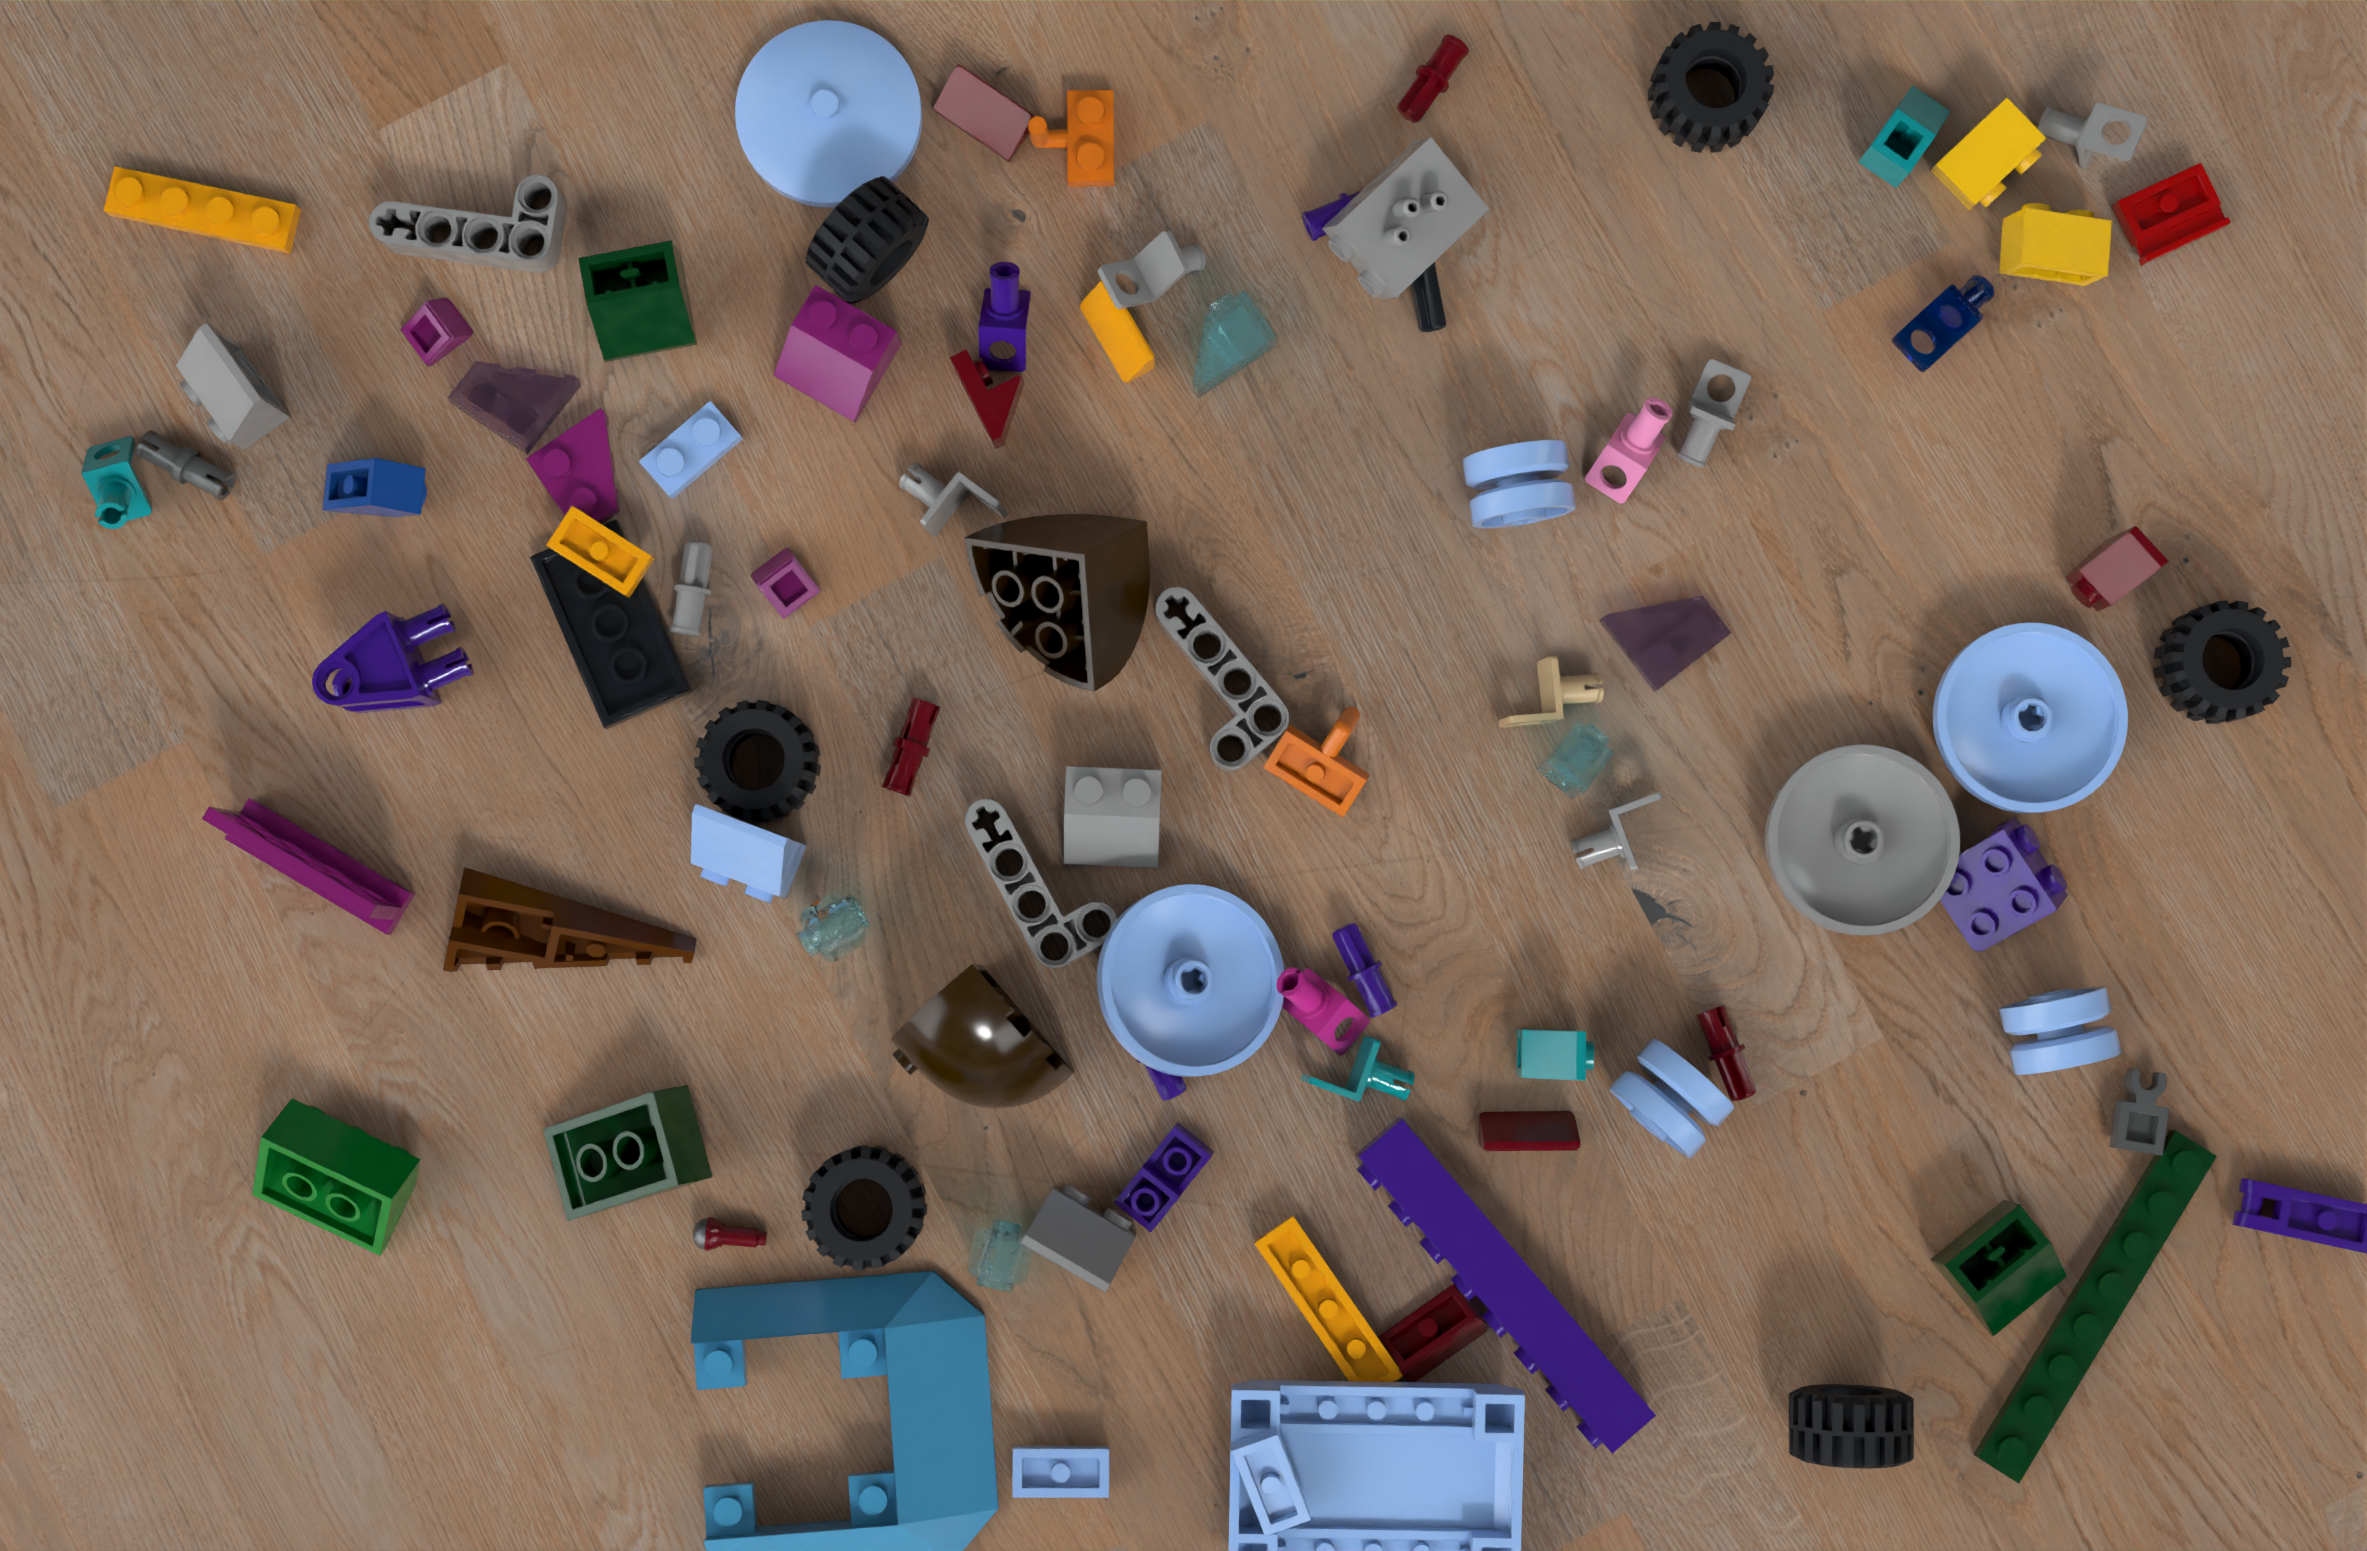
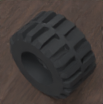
M1710 22L1704 31L1701 24L1690 27L1687 35L1683 32L1678 34L1673 39L1670 47H1666L1650 79L1652 84L1648 90V101H1654L1650 109L1653 120L1657 118L1662 119L1658 129L1664 136L1670 131L1676 135L1673 141L1674 144L1682 147L1686 141L1692 143L1691 151L1701 153L1705 146L1710 147L1711 153L1721 152L1725 144L1732 148L1740 143L1744 135L1747 137L1755 128L1769 106L1768 101L1773 95L1774 85L1769 83L1774 76L1773 65H1764L1769 55L1764 47L1759 50L1755 49L1753 45L1757 38L1751 33L1746 38L1738 35L1740 27L1730 24L1727 31L1721 30V22ZM1702 68L1713 69L1722 73L1732 84L1735 93V103L1723 108H1711L1702 105L1690 94L1686 84V74Z
M881 176L872 179L852 191L823 221L809 245L805 263L847 303H858L882 289L905 266L922 242L929 218L888 178Z
M2228 600L2217 601L2179 616L2171 622L2174 627L2164 630L2159 638L2165 644L2155 648L2154 658L2161 660V666L2153 668L2155 678L2163 677L2165 685L2158 688L2162 696L2172 695L2175 700L2170 706L2177 712L2187 710L2186 718L2193 721L2205 719L2206 724L2227 723L2264 711L2265 705L2273 704L2280 695L2275 690L2286 687L2289 677L2283 675L2282 671L2291 667V657L2283 656V648L2290 647L2287 637L2279 639L2275 633L2281 628L2275 619L2268 622L2263 620L2267 612L2259 607L2248 610L2247 602L2235 601L2229 604ZM2211 636H2216L2229 642L2239 655L2241 671L2236 684L2231 689H2225L2215 684L2204 670L2202 654Z
M747 700L737 702V707L735 708L725 707L719 711L720 717L715 722L709 720L704 728L708 731L704 739L698 738L696 747L700 749L699 757H694L695 768L699 769L701 776L697 778L701 788L705 789L709 794L707 797L710 801L722 808L724 812L747 821L770 822L771 819H783L789 816V812L793 809L799 810L805 804L803 800L808 793L813 794L816 785H814L816 775L820 776L821 765L818 764V756H821L819 746L815 744L814 735L810 728L788 709L763 700H757V703H750ZM757 734H766L774 737L783 747L785 763L782 773L773 784L760 790L746 788L737 781L733 772L735 751L745 739Z
M857 1146L830 1157L813 1173L809 1179L811 1181L809 1187L804 1190L802 1200L805 1201V1209L801 1213L802 1221L807 1222L808 1230L805 1232L809 1241L814 1239L819 1246L816 1250L823 1257L828 1255L834 1259L833 1264L840 1267L848 1265L852 1266V1270L863 1271L865 1268L873 1267V1269L880 1268L896 1260L914 1243L922 1231L924 1216L927 1214V1204H925L924 1199L926 1190L924 1183L920 1184L917 1177L919 1173L914 1166L910 1167L904 1161L905 1158L898 1153L893 1154L887 1151V1148L880 1146ZM854 1180H874L881 1184L890 1195L893 1214L888 1225L879 1233L869 1236L859 1235L848 1229L840 1218L838 1212L839 1195L843 1188Z
M1825 1384L1798 1388L1789 1393V1453L1807 1463L1842 1468H1889L1908 1463L1914 1458V1398L1895 1389L1864 1385Z

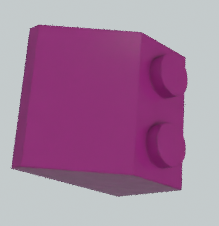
M815 285L791 324L774 376L855 423L902 345V342L896 330Z

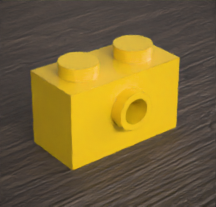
M2006 98L1933 167L1931 172L1969 211L1978 202L1986 208L2007 189L2001 181L2011 171L2016 169L2022 175L2042 156L2037 147L2046 137Z
M2025 204L2021 210L2003 218L1999 274L2086 286L2108 276L2112 220L2094 218V213L2088 210H2070L2065 213L2052 212L2051 206L2047 204Z

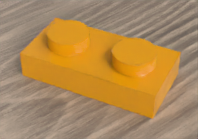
M571 506L546 544L549 548L630 598L655 559L574 506Z

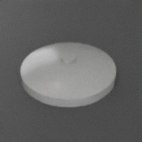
M1865 744L1848 745L1826 751L1808 760L1796 769L1783 783L1771 804L1767 817L1765 850L1768 866L1778 889L1791 906L1802 916L1825 929L1841 934L1856 936L1879 935L1899 930L1914 923L1928 913L1942 898L1954 877L1958 864L1960 831L1955 809L1946 790L1938 779L1921 763L1906 754L1887 747Z

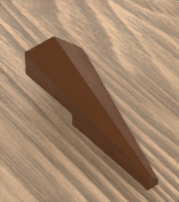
M464 867L443 970L455 972L458 971L461 964H486L487 970H501L504 963L533 962L534 969L607 966L610 959L636 958L637 965H651L653 958L683 957L684 963H692L697 939Z

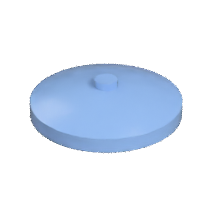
M823 20L804 23L774 37L759 50L749 63L740 81L735 102V121L738 137L750 164L757 174L770 187L783 196L815 207L835 208L856 188L881 176H885L892 183L895 182L912 160L922 130L923 112L919 89L914 75L903 56L892 44L877 33L863 26L843 21Z
M2031 622L2016 623L1992 630L1976 638L1965 646L1950 662L1943 673L1935 694L1933 729L1938 750L1946 767L1969 793L1981 801L2002 810L2016 813H2043L2073 805L2086 798L2104 783L2117 765L2125 745L2128 730V710L2124 690L2114 668L2106 657L2089 641L2076 633L2055 625Z
M1199 884L1176 885L1150 893L1139 899L1125 910L1113 924L1103 943L1099 956L1097 992L1107 1025L1117 1041L1134 1058L1146 1066L1166 1074L1184 1077L1206 1076L1226 1071L1244 1062L1269 1037L1278 1020L1284 996L1277 991L1276 983L1278 977L1284 971V965L1277 941L1270 928L1261 916L1246 902L1227 891L1212 886Z

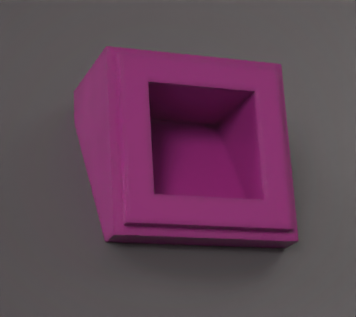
M448 298L426 301L400 329L427 367L434 365L467 341L473 334V330Z
M789 548L780 551L751 574V578L783 620L821 592Z

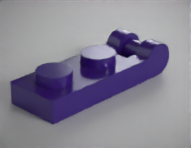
M2241 1178L2239 1192L2243 1193L2240 1212L2235 1211L2232 1225L2367 1254V1204ZM2263 1197L2275 1200L2272 1218L2260 1216Z

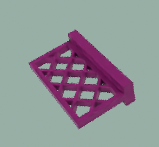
M249 798L241 812L209 806L202 817V820L226 833L225 840L384 934H392L415 896V893L255 799Z

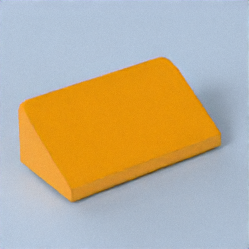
M1100 281L1081 302L1080 310L1122 381L1130 383L1154 369L1155 355L1127 308L1117 309L1103 282Z

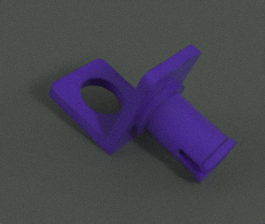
M998 262L990 267L991 288L984 290L979 320V358L982 359L987 370L1023 372L1026 369V329L1031 292L1019 290L1020 269L1016 264ZM997 341H1005L1014 346L1016 353L1010 358L1001 359L994 356L990 352L989 347Z

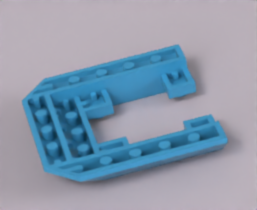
M934 1270L695 1290L690 1344H694L697 1390L744 1387L748 1384L746 1339L838 1332L841 1379L888 1375L894 1470L850 1473L848 1482L851 1519L757 1526L754 1481L706 1485L703 1488L706 1538L703 1541L706 1551H963L999 1509L985 1314Z

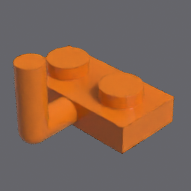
M1067 90V129H1048L1045 119L1040 116H1035L1029 120L1030 140L1034 147L1067 148L1068 187L1115 186L1114 90Z
M1346 707L1322 744L1289 725L1263 768L1341 817H1344L1370 776L1366 771L1338 755L1358 723L1360 712L1355 707Z

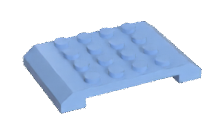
M1251 1380L1231 1384L1228 1551H1521L1525 1394L1523 1389L1500 1384ZM1277 1427L1309 1508L1311 1520L1265 1536L1233 1457L1231 1442Z

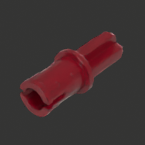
M1445 35L1426 65H1420L1416 69L1417 78L1397 105V110L1405 120L1413 123L1420 122L1439 93H1445L1448 90V80L1463 58L1469 53V49L1464 42L1453 35Z
M1725 1005L1696 1015L1712 1054L1708 1058L1710 1061L1715 1060L1730 1100L1733 1102L1753 1096L1756 1093V1088L1741 1050L1745 1049L1744 1044L1739 1045Z

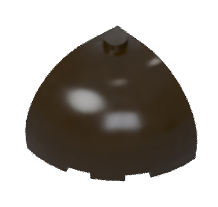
M1093 514L1044 515L999 523L965 537L967 557L980 596L987 595L992 607L1000 618L999 621L995 622L996 625L1020 653L1027 650L1033 657L1045 665L1043 671L1052 677L1077 688L1093 692L1108 684L1119 674L1138 642L1148 606L1150 563L1147 521Z
M971 964L909 1019L891 1038V1041L898 1048L892 1053L893 1056L910 1075L918 1070L946 1094L962 1102L979 1107L1009 1108L1028 1104L1052 1092L1074 1073L982 965Z

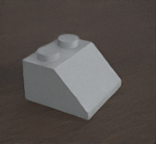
M209 323L199 327L176 364V367L185 378L180 383V386L196 406L201 404L205 406L212 416L207 421V424L222 443L226 444L230 441L245 450L288 420L290 416L238 343Z
M1066 766L1064 864L1158 868L1162 770Z
M1066 1183L1063 1190L1054 1185L1022 1239L1021 1244L1099 1290L1106 1292L1136 1238V1233L1129 1229L1132 1221L1111 1208H1107L1104 1214L1087 1205L1091 1197Z

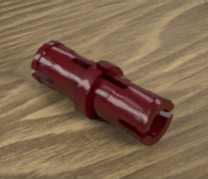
M917 698L911 699L900 736L895 737L892 746L895 747L881 787L911 797L915 778L923 757L928 758L930 748L927 745L941 707Z

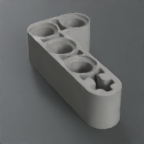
M537 174L524 178L518 184L512 217L391 201L383 202L373 209L369 217V228L373 236L391 252L396 254L544 273L551 270L560 258L567 215V201L553 181L546 176ZM551 193V201L547 207L541 210L532 209L533 200L537 195ZM399 221H401L408 229L397 228L399 225ZM451 226V234L446 241L433 243V236L438 228ZM395 228L393 234L391 235L389 233V229ZM410 230L416 231V236ZM488 232L498 233L497 242L493 247L483 250L479 249V242L484 234ZM535 238L544 239L543 249L534 256L525 255V248L530 240Z
M1171 587L1163 591L1157 599L1155 605L1157 622L1235 716L1212 737L1209 751L1210 758L1217 768L1225 772H1237L1247 766L1284 734L1289 722L1288 709L1197 598L1185 588ZM1171 601L1177 606L1183 602L1187 604L1185 616L1193 626L1198 619H1201L1203 622L1194 627L1186 639L1180 636L1186 633V626L1176 616L1170 620L1166 618L1169 613L1167 604ZM1209 635L1218 640L1220 652L1215 657L1204 659L1195 653L1193 649L1194 642L1201 636ZM1239 671L1247 675L1251 685L1249 690L1242 695L1230 694L1223 684L1224 678L1229 673ZM1269 707L1278 712L1281 723L1274 731L1265 732L1255 725L1254 714L1261 708ZM1233 737L1241 741L1244 746V755L1236 762L1224 761L1217 752V746L1221 740Z
M982 799L974 802L965 814L966 829L1037 960L1047 967L1061 968L1102 947L1108 933L1099 938L1089 936L1084 929V919L1092 911H1103L1110 918L1111 929L1118 919L1112 908L1104 903L1092 902L1063 916L1008 812L1000 803L991 799ZM982 810H987L991 815L999 813L1000 818L994 822L999 835L1004 838L1010 832L1013 837L1012 840L998 843L989 853L985 845L994 843L990 833L984 828L977 830L975 826L981 821L979 813ZM1015 850L1022 855L1023 867L1014 876H1004L998 870V858L1005 851ZM1032 891L1041 893L1046 902L1043 914L1034 919L1025 917L1020 910V900L1026 893ZM1052 933L1064 935L1069 944L1067 954L1057 961L1048 959L1042 950L1044 939Z

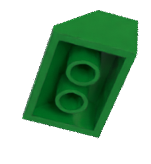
M291 1098L261 1137L252 1195L381 1256L415 1188L421 1159L411 1155L403 1148L394 1147L368 1135L359 1127L349 1126L330 1117L317 1107L307 1106Z

